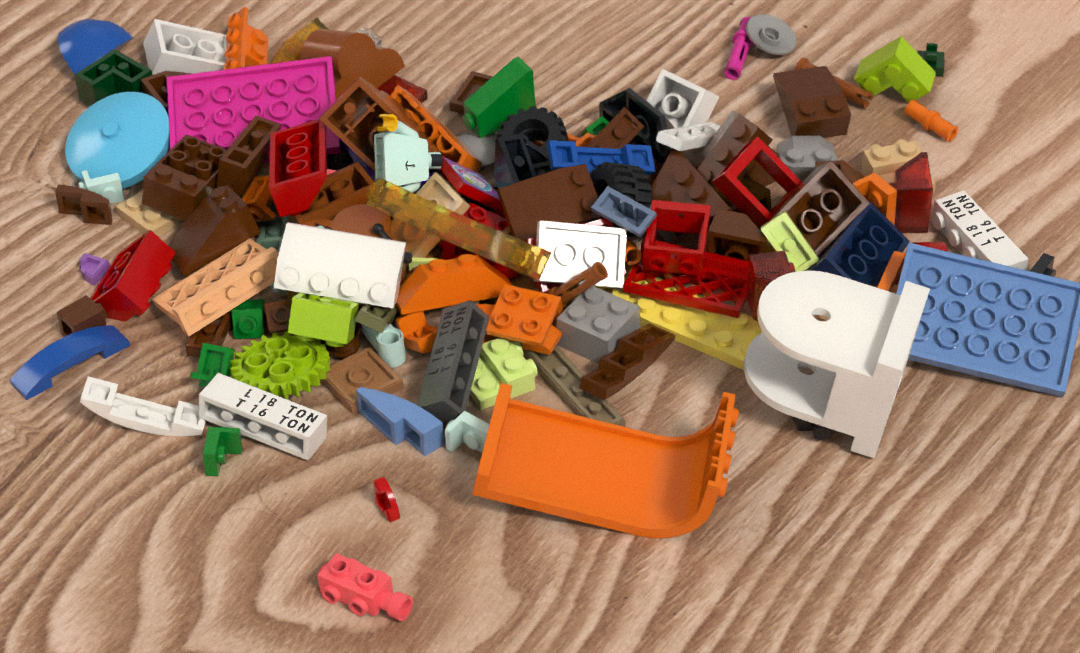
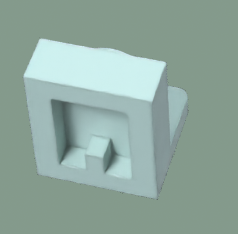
M463 411L455 420H451L445 428L446 450L453 452L459 445L465 443L469 448L476 449L482 453L490 424Z

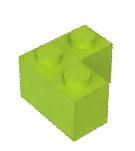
M900 36L860 61L854 80L864 90L872 92L873 96L893 86L909 103L930 93L936 72Z
M299 292L292 298L288 333L295 334L297 339L304 341H314L316 338L326 340V344L329 346L342 347L344 344L347 345L354 338L355 318L358 313L359 303Z

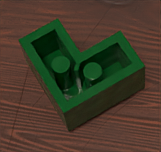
M114 49L74 74L79 100L88 106H92L99 100L121 92L143 93L141 79L152 76V70Z

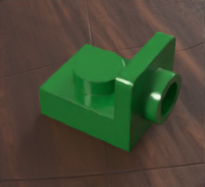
M248 299L232 309L234 337L236 339L261 338L264 335L265 299Z
M208 428L202 454L206 476L218 477L221 464H226L227 454L242 453L243 445L239 428Z

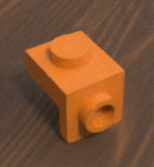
M423 311L405 314L395 320L397 328L403 333L406 348L422 354L432 351L438 328L427 324Z

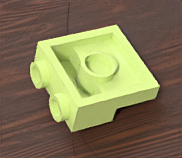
M499 337L483 343L470 391L471 398L480 410L495 405L500 383L513 385L510 399L535 390V376L538 374L537 367L531 358L525 360L520 342Z

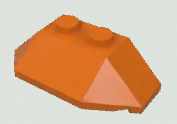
M463 254L455 259H435L430 261V263L412 268L400 285L395 306L401 315L453 306L469 300L475 302L499 297L504 284L513 285L504 274L478 255Z

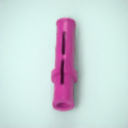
M744 17L740 21L739 29L733 36L734 45L724 70L725 76L730 80H737L741 77L748 50L753 45L746 31V25L751 17Z

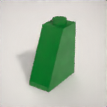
M519 56L513 58L463 102L465 114L462 118L465 127L468 130H472L479 138H482L500 130L501 123L508 121L507 116L511 113L516 115L519 109L523 108L526 111L529 110V107L535 106L536 108L533 70Z

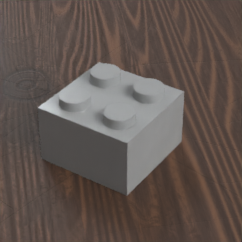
M593 286L580 294L556 319L557 329L562 331V337L557 345L599 364L601 357L617 350L620 338L640 328V306Z

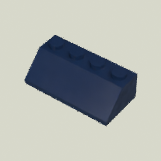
M868 201L870 204L823 250L819 256V261L812 265L808 271L827 272L877 288L893 252H903L910 241Z

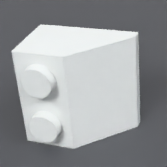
M662 69L647 102L664 114L675 128L706 123L719 96Z

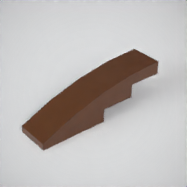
M649 323L620 338L617 350L601 357L598 369L581 377L579 388L603 400L608 399L630 384L656 361L675 340V335Z

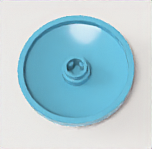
M121 92L99 100L79 116L68 134L65 154L70 169L81 182H83L81 171L87 170L90 179L118 173L122 189L144 180V176L170 150L169 114L157 99L141 92Z

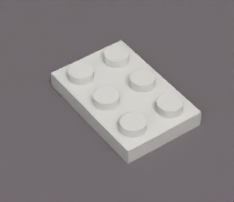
M549 221L537 222L534 281L564 284L591 267L595 262H600L605 266L608 277L594 286L622 289L624 286L627 230L624 228ZM586 279L583 280L582 282H580V283L577 284V285H581L582 283H584V282L586 281Z

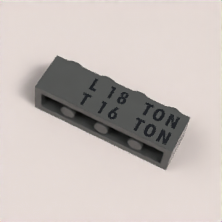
M471 300L443 309L417 406L428 411L443 423L455 420L466 410L490 318Z

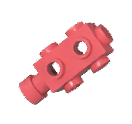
M337 553L319 570L317 576L320 593L331 604H336L338 601L343 602L358 616H364L367 613L375 617L382 609L387 611L388 616L399 621H404L411 612L413 598L400 591L394 593L391 577L383 571L374 570L360 564L355 559H348Z

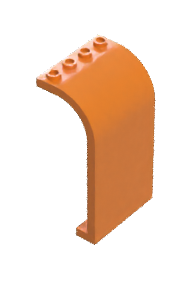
M500 383L472 495L641 537L671 538L687 534L703 525L710 517L717 497H724L728 479L722 476L723 473H728L732 455L726 454L727 450L731 451L735 438V431H731L730 427H735L739 409L734 408L736 395L723 392L714 419L704 429L686 436L668 437L510 399L513 385Z

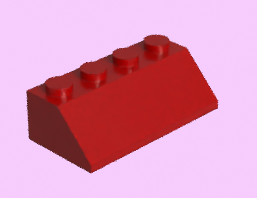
M320 119L270 133L269 190L280 217L287 215L296 216L309 209L327 178L326 125Z

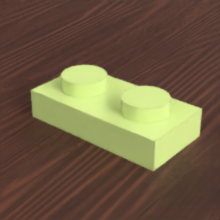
M783 211L761 227V231L791 273L805 271L819 261V257L786 211Z

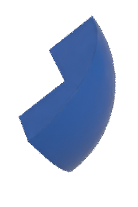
M83 19L66 26L59 32L58 45L68 66L76 74L114 49L120 51L133 37L125 29L113 22Z

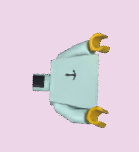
M379 114V117L383 119V127H378L377 130L383 131V133L374 134L375 183L379 191H383L386 195V200L382 202V205H388L404 200L420 188L421 181L429 179V169H441L442 155L440 152H428L427 140L419 138L418 132L397 120L394 114Z

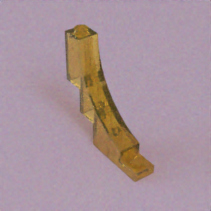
M378 178L376 183L374 182L368 190L367 206L464 251L478 255L507 270L540 280L551 256V252L543 248L531 245L516 237L467 218L389 181Z

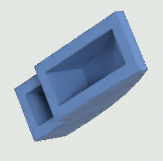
M364 387L356 390L358 412L395 445L407 440L423 456H427L444 445L443 422L428 411L412 402L379 390Z

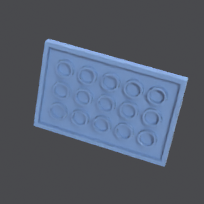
M908 243L896 294H902L906 281L930 288L908 360L1064 397L1080 326V283Z

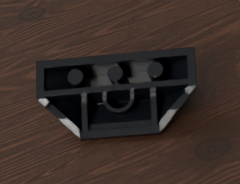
M631 88L599 102V118L604 116L608 122L624 107L633 114L645 127L628 144L650 145L653 158L658 159L664 165L673 148L657 142L656 138L658 132L675 128L664 114Z
M523 133L498 137L495 140L494 179L498 189L554 171L551 169L549 156L537 145L530 142Z

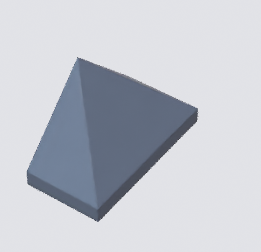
M607 186L591 207V211L639 237L643 235L657 216V212Z

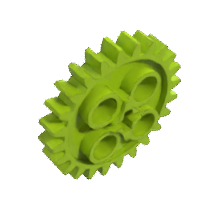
M288 331L283 336L273 333L272 338L262 335V341L251 340V347L242 346V352L235 353V359L231 360V375L233 379L276 396H282L288 400L291 394L300 397V391L302 390L310 393L311 385L319 387L320 380L327 379L326 372H330L329 352L326 349V345L321 344L320 339L304 341L297 339V335L290 336Z

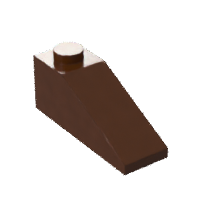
M255 116L219 159L217 187H224L228 184L236 194L243 196L254 177L258 176L270 152V133L280 131L282 124Z

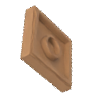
M370 346L330 365V372H326L327 379L321 380L352 414L358 411L356 394L358 388L364 387L388 394H393L404 388L403 380Z

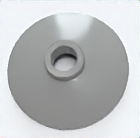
M759 14L751 17L746 25L747 35L750 40L765 52L785 55L793 51L796 46L795 33L779 18Z

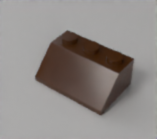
M732 110L692 165L716 192H719L720 190L712 181L746 143L758 136L769 146L773 139L751 121ZM753 158L736 178L739 181L743 180L757 161Z

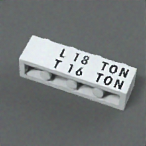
M964 190L935 200L931 217L932 223L948 239L950 245L955 247L962 255L1027 270L1029 260L1027 256Z
M220 373L199 394V418L222 427L239 428L242 435L305 460H309L326 439L327 415Z

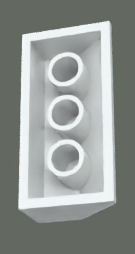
M287 222L277 259L274 288L394 308L399 294L406 242Z

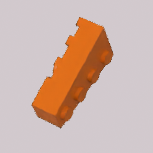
M397 85L391 97L414 118L421 131L432 141L441 155L478 173L483 163L413 94Z

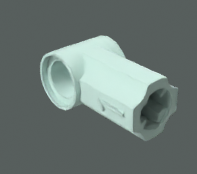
M362 324L361 331L378 355L391 368L398 367L405 362L404 337L400 329L390 324L383 333H380Z

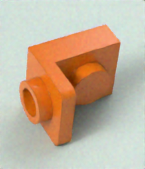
M269 175L254 177L242 200L247 204L255 221L274 220L276 214L266 206L272 199L269 190Z

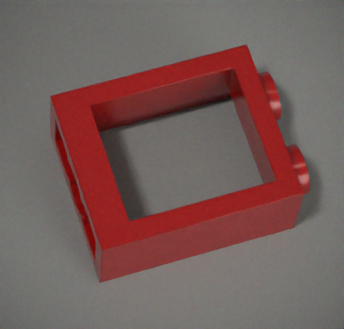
M757 136L740 149L714 178L712 183L742 214H746L761 231V227L771 220L802 181ZM753 158L786 191V194L770 212L736 178Z
M652 200L651 210L657 212V216L647 228L643 252V269L702 275L708 230L710 228L711 205ZM657 230L700 234L697 250L655 246Z

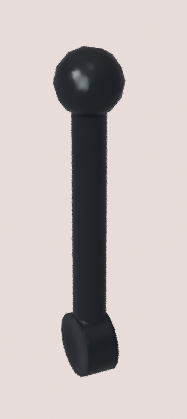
M377 223L373 226L372 230L375 234L380 235L384 239L393 240L384 231L382 224ZM405 252L403 264H409L412 262V254Z

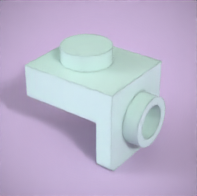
M87 170L81 171L83 182L78 183L79 188L104 196L109 199L110 204L124 201L121 179L118 173L90 179Z

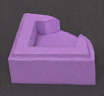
M84 253L80 259L83 278L89 284L95 286L109 268V260Z

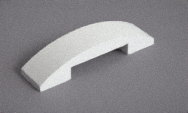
M87 377L80 403L99 416L124 427L150 434L181 437L202 435L206 420L199 418L198 405L179 401L176 409L116 393L118 384Z

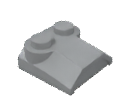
M791 136L777 145L779 158L802 182L815 170V162L837 161L833 144L821 136Z

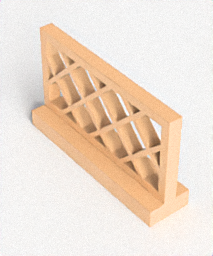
M249 238L152 300L158 309L180 324L186 335L191 336L273 284L279 253L277 249L273 247L266 249Z

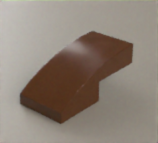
M58 184L55 193L59 213L82 215L84 223L112 225L113 219L109 199L87 189Z

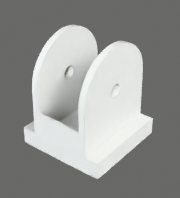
M797 271L776 278L766 286L761 294L757 308V319L762 333L752 340L747 348L744 359V374L750 388L763 402L784 414L854 436L850 451L875 459L930 288L906 281L902 294L898 295L821 271ZM822 315L825 316L828 319V321H819L815 319L813 316ZM799 368H808L813 371V374H804L799 371Z

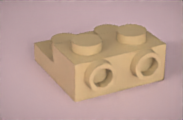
M901 139L893 145L881 147L878 144H874L868 147L867 150H863L861 168L865 175L868 176L875 172L897 190L896 200L935 192V182L925 167L926 157L917 141L907 142Z

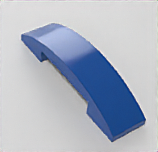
M549 140L547 142L552 170L586 164L589 174H591L597 165L603 162L639 166V168L645 171L646 175L655 172L650 145L625 144L621 149L576 147L574 141Z
M113 325L96 326L77 331L55 341L29 359L10 379L11 385L28 400L53 387L51 378L97 353L106 359L129 347L130 341Z

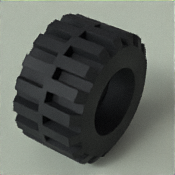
M535 106L529 107V110L526 111L522 108L517 110L518 114L516 115L511 113L507 116L508 121H503L500 125L501 130L497 132V138L523 133L530 142L544 141L545 143L539 148L548 156L547 142L549 140L569 141L562 119L560 117L557 118V114L553 111L548 113L547 108L543 107L539 110H536Z
M603 162L597 165L596 169L591 172L590 177L598 198L609 186L650 209L652 202L651 184H649L648 175L639 166ZM613 223L614 228H622L619 225ZM627 230V238L635 236V234Z

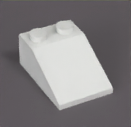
M154 19L143 43L148 67L152 70V75L163 71L202 73L223 70L226 60L224 54L227 46V35Z

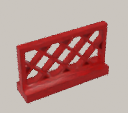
M645 238L643 239L640 250L642 254L641 259L637 264L633 265L624 283L623 292L739 318L751 289L755 287L758 263L706 252L702 275L644 270L643 252ZM655 240V246L696 250ZM661 275H664V277L666 278L665 280L656 281L654 279V277H658ZM646 280L648 284L641 285L635 282ZM692 282L695 286L685 288L682 284ZM674 287L677 291L671 292L664 289ZM719 288L723 291V293L716 295L711 292ZM700 293L705 296V298L693 297V295ZM731 300L735 306L723 304L722 302Z

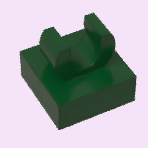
M927 43L926 51L918 50L917 53L936 72L935 76L943 77L945 52H937L938 44Z

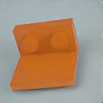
M504 284L490 315L486 334L541 347L551 325L557 327L556 319L563 313L562 299L560 296Z

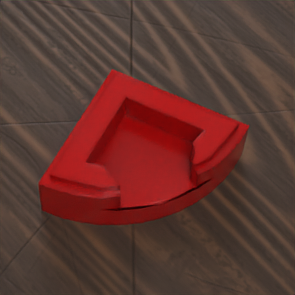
M384 476L374 480L376 505L390 523L400 519L398 505Z

